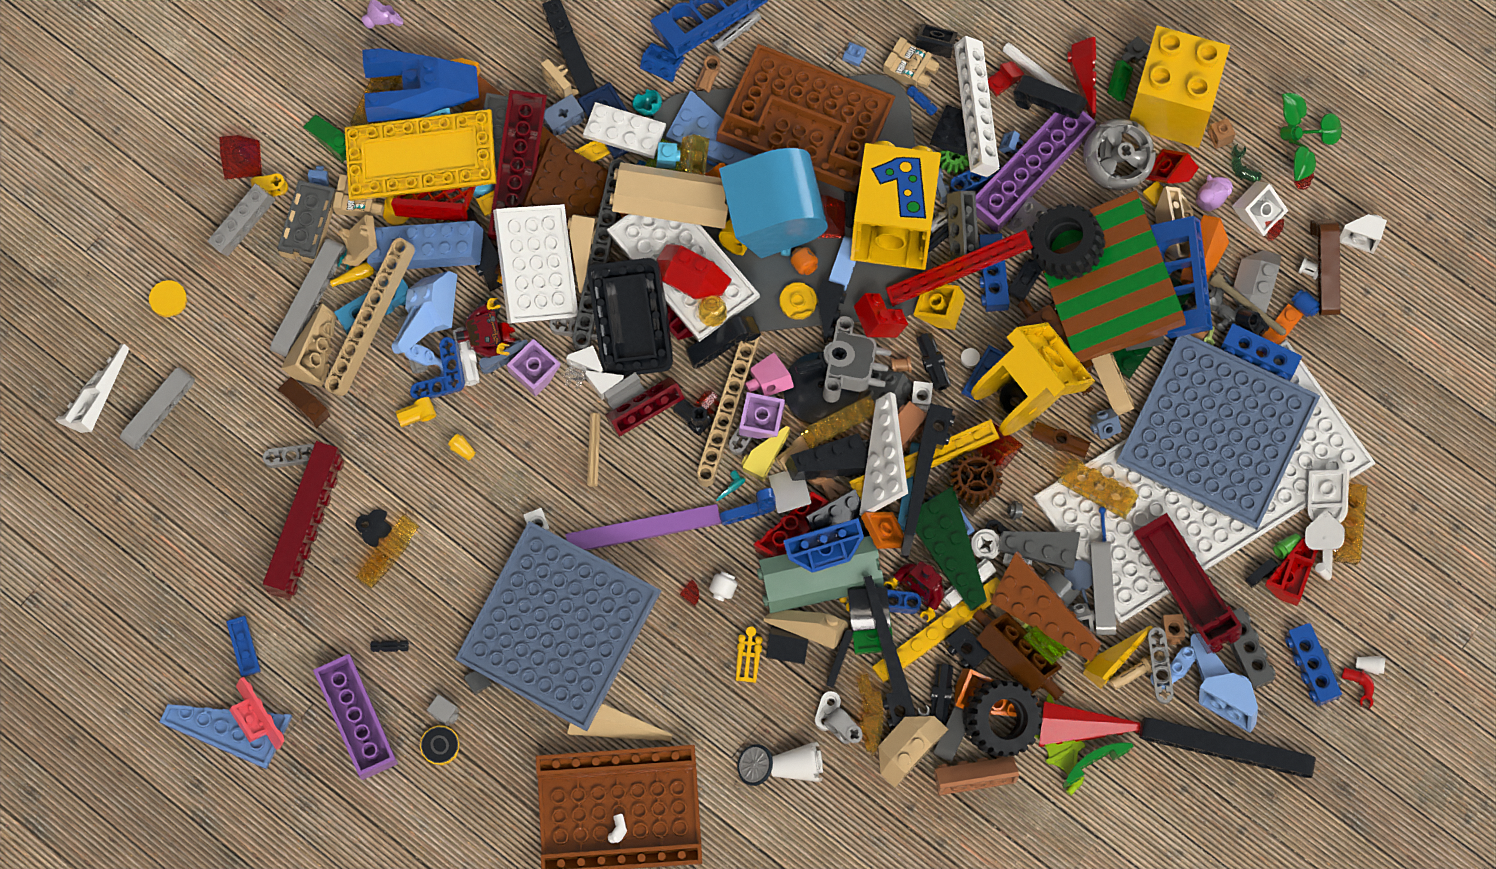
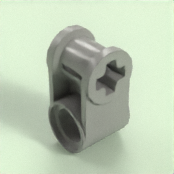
M837 707L824 722L826 728L844 744L858 743L862 739L863 734L860 727L841 708Z

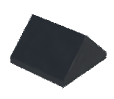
M922 24L917 34L915 47L931 54L951 59L958 32Z
M771 625L766 658L805 665L809 639Z

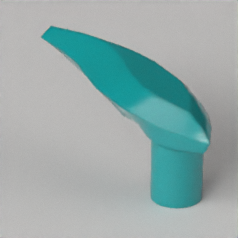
M737 470L732 471L730 475L734 481L717 497L716 501L737 490L744 484L746 478L740 477Z

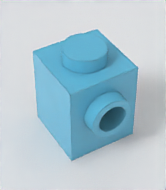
M658 142L656 168L675 169L676 161L680 162V150H677V144Z

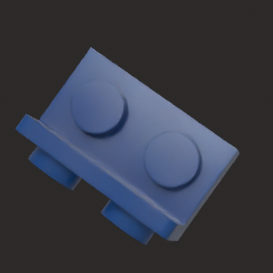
M651 43L642 56L640 69L673 82L676 72L683 64L685 57L681 56L676 59L670 50Z

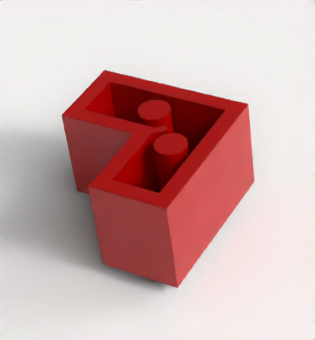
M865 293L854 305V309L867 337L897 338L908 326L902 309H887L880 293Z

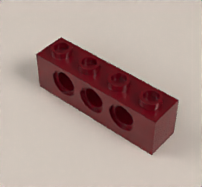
M668 377L608 412L605 416L612 430L620 437L682 401L685 397L677 382Z

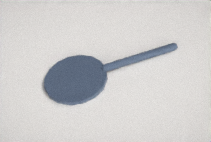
M1077 560L1073 570L1065 569L1064 577L1073 584L1071 587L1073 590L1078 589L1082 592L1084 603H1087L1090 609L1085 590L1092 585V566L1088 562Z

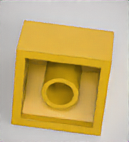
M945 284L921 294L913 315L937 328L955 330L966 296L959 286Z

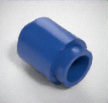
M1301 289L1292 298L1293 305L1306 317H1313L1320 310V303L1307 291L1304 292Z

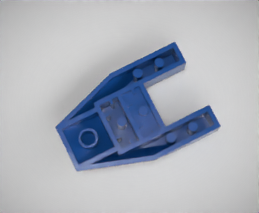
M383 48L362 50L365 78L402 75L403 90L364 93L368 122L420 118L433 112L479 98L476 66Z

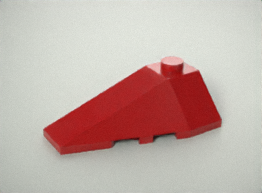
M1090 37L1071 45V50L1067 51V63H1070V69L1080 95L1087 100L1085 107L1088 115L1095 120L1096 88L1094 86L1096 84V71H1093V69H1095L1096 37Z

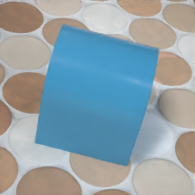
M798 148L776 149L719 168L735 237L760 258L810 242L827 230L828 224L809 152Z

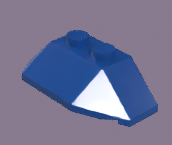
M856 518L783 540L788 560L813 573L850 562L864 535L859 519Z

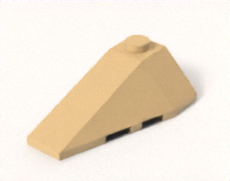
M320 304L288 352L281 367L283 371L295 380L319 387L323 385L329 372L328 357L332 352L330 341L331 337L334 336L336 320L335 313L327 306Z

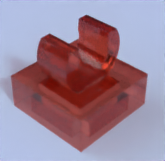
M705 391L695 402L694 406H703L708 414H713L714 412L710 409V406L714 404L716 407H719V402L715 400L718 396L713 391Z

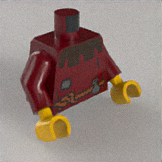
M490 298L487 303L477 307L468 316L467 321H465L466 330L455 332L457 343L468 341L470 350H474L475 353L485 357H493L500 354L508 356L510 352H504V348L509 345L501 343L495 311H492V309H499L501 305L494 306L493 304L498 298Z
M920 561L918 564L906 563L902 565L893 575L894 578H889L884 583V586L889 583L892 586L891 590H894L899 581L909 592L917 593L921 601L926 606H929L928 609L921 612L920 618L927 614L928 620L926 622L934 619V610H937L945 595L942 587V577L934 571L933 566L927 565L923 561Z

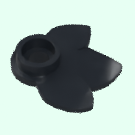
M373 510L369 515H361L356 520V529L362 533L363 541L369 546L378 547L379 538H386L393 534L391 526L384 521L387 517V512L384 510ZM364 522L369 523L368 527L366 528L362 527V524Z

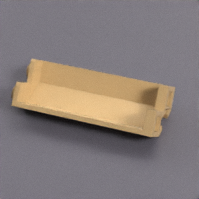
M620 162L619 169L615 168L614 180H617L615 193H611L610 196L613 212L725 229L728 204L721 178Z

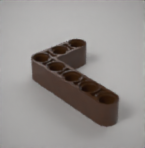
M1331 219L1311 220L1310 234L1318 241L1319 315H1340L1339 223Z

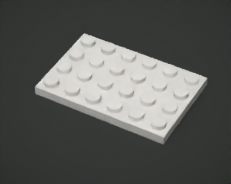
M564 204L493 210L508 324L576 318L578 307Z

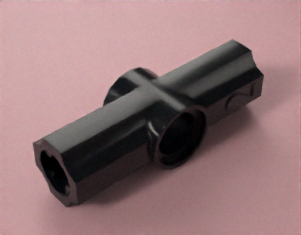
M932 333L920 335L916 338L922 354L924 369L926 373H929L935 391L945 390L951 386L945 370L943 355L941 351H938Z
M942 663L936 665L935 681L931 693L932 707L930 716H935L941 723L946 725L952 696L953 666Z

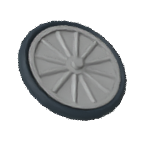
M754 744L748 746L741 753L738 760L737 770L739 777L750 786L762 784L771 774L773 758L770 751L763 745Z

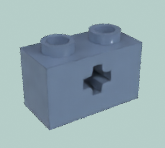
M570 94L545 110L543 123L553 135H562L568 128L573 125H579L585 118L584 110L575 97Z

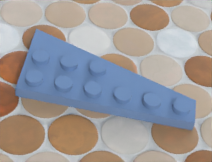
M690 90L666 135V139L718 163H725L726 166L755 156L716 141L717 132L723 119Z
M168 704L159 721L162 725L266 770L276 752L267 735L249 742L229 711L230 709L197 708ZM268 713L272 716L276 728L284 735L293 716L291 714Z

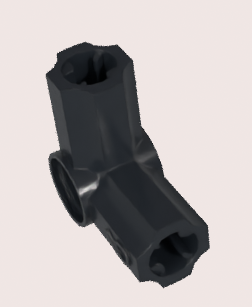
M686 399L678 402L673 409V412L683 419L688 427L698 436L713 422L703 406L694 407Z

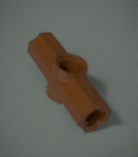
M1038 421L1031 435V438L1051 445L1057 451L1064 450L1084 459L1091 444L1089 441L1069 434L1065 429H1056ZM1063 437L1066 442L1059 443L1056 438Z

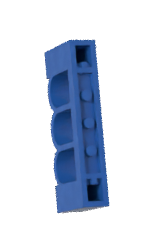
M689 0V3L684 2L674 5L669 13L664 11L656 15L650 22L653 32L678 59L753 10L767 3L768 0H738L730 6H727L722 0ZM710 3L715 5L720 12L706 20L697 8L702 4ZM682 17H692L699 25L685 34L676 24V21Z
M1189 216L1151 225L1168 274L1170 275L1175 270L1192 267L1194 283L1174 287L1177 296L1195 292L1197 309L1184 311L1186 325L1169 330L1165 336L1175 338L1213 330L1200 220L1195 216ZM1189 241L1190 258L1172 262L1165 261L1164 255L1169 246Z

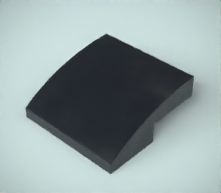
M887 586L876 587L888 626L891 628ZM848 590L852 632L876 630L866 590Z

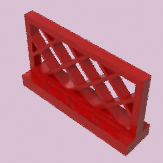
M476 186L470 187L464 192L460 188L440 190L441 193L434 197L431 195L434 191L423 192L418 195L411 194L412 198L403 199V197L409 194L398 195L397 198H393L391 205L395 216L466 222L468 218L467 209ZM457 190L459 193L458 195L454 196L453 198H450L448 196L449 194ZM427 195H428L429 198H430V199L427 200V201H426V200H420V199H422L423 197H425V196H427ZM444 197L447 198L445 202H438V200ZM462 198L465 200L463 204L455 203Z

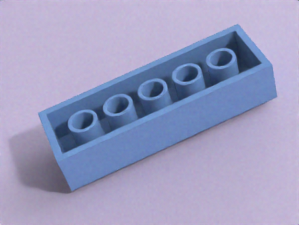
M475 221L376 227L377 249L368 256L367 263L376 271H379L392 242L397 238H403L415 247L414 255L407 269L480 265L484 229Z

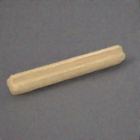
M599 413L590 414L587 485L589 487H597L601 418Z

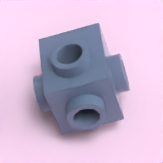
M1112 408L1098 411L1090 416L1092 421L1090 429L1101 440L1111 438L1113 435L1122 432L1119 417Z

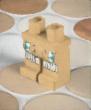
M900 37L893 48V52L890 53L883 65V73L911 86L914 85L916 88L918 85L928 88L931 77L925 75V73L929 71L936 74L940 63L932 59L931 53L907 43L906 39Z
M340 174L337 186L338 192L335 194L333 209L336 214L357 217L383 215L384 204L377 203V198L350 201L347 175Z

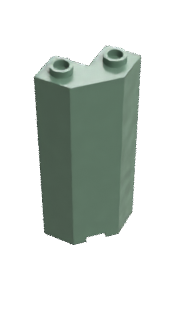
M871 536L863 538L850 562L813 573L788 560L787 554L759 560L760 568H757V575L759 580H763L765 595H762L764 607L768 606L771 614L848 597V590L865 589L863 577L870 575L875 587H884L882 569H880L878 560V549L873 543Z

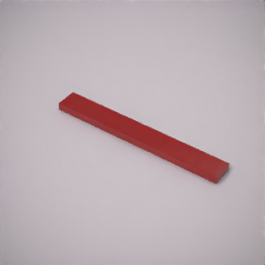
M1026 229L886 287L891 305H898L1032 249L1033 246Z

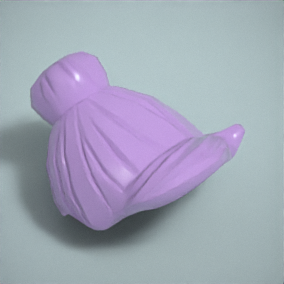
M377 0L369 2L367 14L362 16L361 19L367 28H373L375 24L386 25L390 23L400 27L404 23L403 19L390 5L385 6Z
M1209 174L1206 179L1207 182L1199 188L1196 197L1197 205L1204 211H1212L1222 206L1233 189L1232 182L1228 178H1213Z

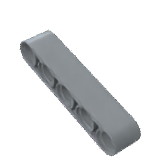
M180 367L176 368L122 431L120 439L134 450H138L192 387L195 378Z
M1110 541L1090 542L1096 636L1116 635Z

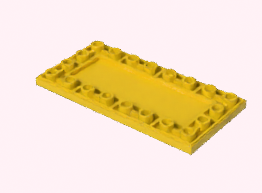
M490 109L345 127L348 195L350 201L497 184L492 111Z

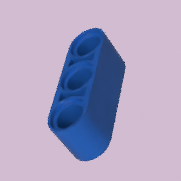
M1000 164V169L989 177L970 172V170L955 176L951 180L950 193L982 189L1001 170ZM977 177L979 181L974 182L971 178ZM961 185L963 188L959 190L954 186Z
M887 590L888 599L895 598L898 601L895 605L889 604V612L915 614L920 610L921 598L917 593ZM915 600L917 606L910 607L907 601Z

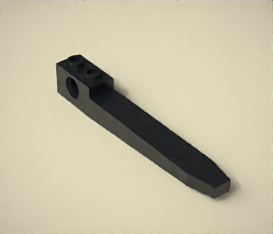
M551 0L543 3L544 16L573 82L579 91V95L582 97L597 89V85L573 33V28L561 1Z
M932 403L928 407L918 449L902 541L901 557L908 558L935 449L942 450L944 445L949 443L951 434L947 432L949 426H953L955 415H952L953 409ZM940 423L943 426V430H935L933 424Z
M870 575L863 577L892 692L884 694L885 698L882 699L884 710L889 712L890 718H887V722L891 730L904 717H916L889 626L874 581ZM898 705L902 706L905 711L901 717L896 716L894 713V709Z

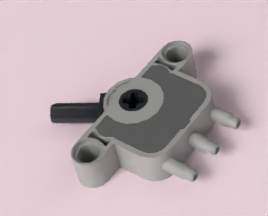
M842 316L837 320L833 342H830L825 347L824 352L818 353L817 359L795 365V371L799 375L820 369L823 374L827 373L823 390V398L827 402L839 400L841 388L861 392L866 390L869 385L885 387L886 383L880 379L871 378L872 370L888 371L889 366L876 363L874 359L875 354L891 356V350L877 347L875 340L871 337L852 333L854 321L848 316Z

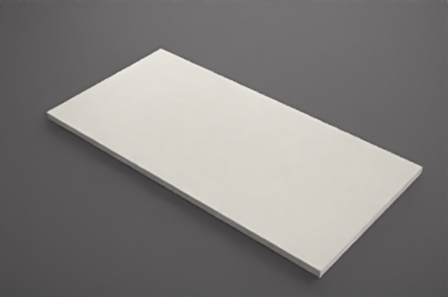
M1287 340L1279 344L1295 352ZM1274 359L1275 364L1282 365L1280 360ZM1300 360L1290 382L1310 390L1321 397L1258 530L1116 464L1127 439L1033 496L1056 532H1080L1075 560H1082L1090 565V542L1102 541L1101 514L1098 510L1102 506L1106 508L1104 513L1106 539L1110 541L1115 618L1119 624H1122L1169 594L1136 542L1133 535L1134 531L1167 513L1202 569L1206 571L1308 507L1309 471L1347 469L1350 481L1375 465L1373 458L1302 360Z

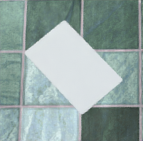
M788 471L769 476L771 488L776 498L778 513L811 504L805 480L792 481Z

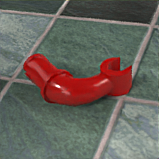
M1344 667L1342 679L1359 683L1358 685L1363 686L1364 695L1361 697L1359 705L1362 707L1363 701L1366 699L1370 703L1368 708L1370 709L1374 703L1372 697L1375 688L1372 678L1364 670L1361 672Z

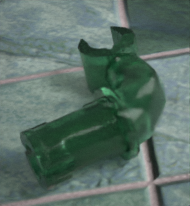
M1236 144L1232 150L1233 158L1231 165L1233 172L1240 180L1245 179L1254 183L1260 181L1261 172L1248 169L1247 166H1243L1241 163L1246 147L1244 146L1242 152H1239L1237 150L1238 144Z

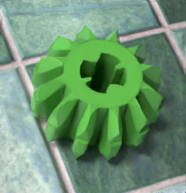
M947 150L939 152L941 153V169H947L948 174L954 171V174L957 175L958 170L963 173L965 167L969 166L967 153L965 156Z

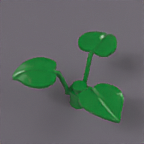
M1295 93L1281 94L1283 114L1288 126L1282 127L1280 136L1284 141H1289V143L1299 146L1294 155V181H1299L1314 172L1316 158L1313 152H1308L1309 148L1297 142V140L1302 138L1303 134L1322 133V142L1326 145H1333L1339 141L1342 135V127L1339 118L1335 114L1328 113L1321 119L1320 130H1302V128L1296 125L1302 122L1301 118L1306 116L1307 106L1305 100Z

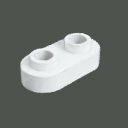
M826 692L821 698L815 717V724L822 731H828L825 724H822L821 720L823 718L827 719L837 707L840 708L841 699L835 692ZM833 700L834 705L829 706L827 701Z

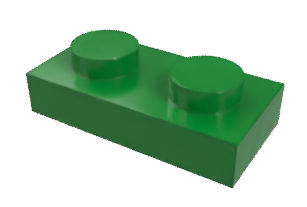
M1123 60L1116 61L1107 91L1118 102L1124 101L1133 68Z

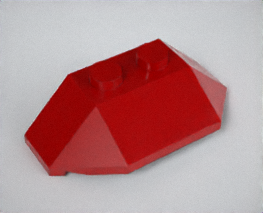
M666 244L657 258L662 282L693 299L722 296L732 281L714 262L682 245Z

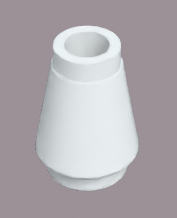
M1381 656L1357 657L1356 669L1379 675V673L1384 674L1385 658H1381Z

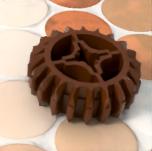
M972 452L971 458L965 454L963 457L964 461L958 459V465H953L954 471L950 474L953 477L950 483L954 484L953 491H958L957 496L961 497L964 495V502L970 498L971 504H974L975 500L982 504L983 498L986 502H989L990 497L995 498V492H999L1001 489L998 485L1003 483V480L999 479L1003 476V473L998 472L1001 468L1000 465L994 466L996 460L989 461V455L982 458L981 452L978 457H975V453ZM979 465L982 467L980 469H975L972 466ZM963 470L966 472V476L969 478L965 485L962 483L961 473L963 472ZM988 471L992 476V484L990 486L984 478ZM973 476H980V480H973ZM979 488L983 491H972L971 489Z

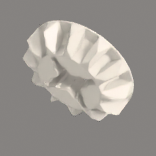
M982 529L976 532L971 542L975 555L987 560L995 558L1000 553L998 552L1000 536L994 530ZM984 539H985L986 541H989V540H990V541H991V540L993 541V542H991V544L989 545V546H990V549H989L988 547H986V548H981V547L983 546V544H985Z

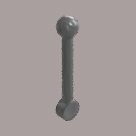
M1324 648L1322 650L1329 663V666L1334 674L1338 686H1341L1342 682L1338 679L1336 672L1333 668V665L1331 663V660L1329 658V650L1327 648Z

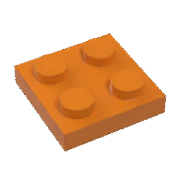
M865 512L861 516L877 549L902 548L904 533L893 512Z

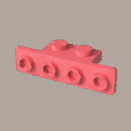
M245 677L240 678L236 688L244 701L232 706L229 711L249 742L267 735L275 749H280L284 743L282 732L276 728L272 716L266 712L261 699L257 698L253 692L251 683L247 682Z

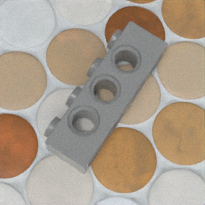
M254 184L207 242L221 254L228 257L276 199L264 188Z

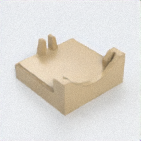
M549 59L541 63L544 80L561 99L566 98L570 94L575 98L579 96V91L572 89L571 84L564 77L568 69L566 68L560 72L565 67L564 64L555 67Z
M365 215L350 230L342 228L339 231V236L343 239L347 248L346 256L342 259L344 264L356 267L377 249L373 216Z

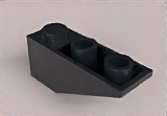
M823 279L817 295V306L824 343H827L828 338L833 337L835 331L833 324L840 317L841 310H839V306L844 304L847 293H844L845 286Z

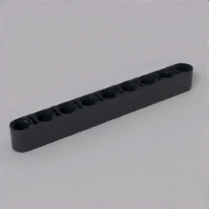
M1147 717L1142 719L1139 738L1145 741L1299 777L1313 778L1316 757Z

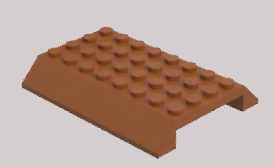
M695 745L536 756L541 835V869H640L702 864ZM623 814L627 832L620 842L610 843L608 834L612 833L616 827L613 816Z

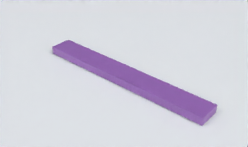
M715 504L567 533L565 535L568 542L587 551L719 525L721 520L718 506Z

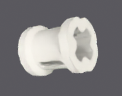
M1304 257L1298 273H1305L1316 280L1318 264L1310 262Z

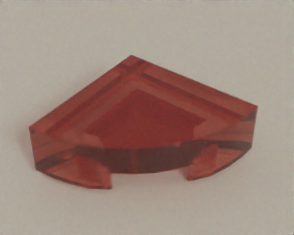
M1284 219L1278 220L1268 230V241H1272L1280 235L1284 227ZM1267 221V222H1265L1266 227H1267L1272 221Z
M691 580L680 593V596L694 607H696L699 601V589L697 584Z

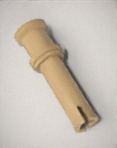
M1161 651L1154 653L1155 660L1163 661L1165 659ZM1150 656L1141 658L1140 663L1110 679L1109 682L1112 688L1116 691L1145 673H1152Z

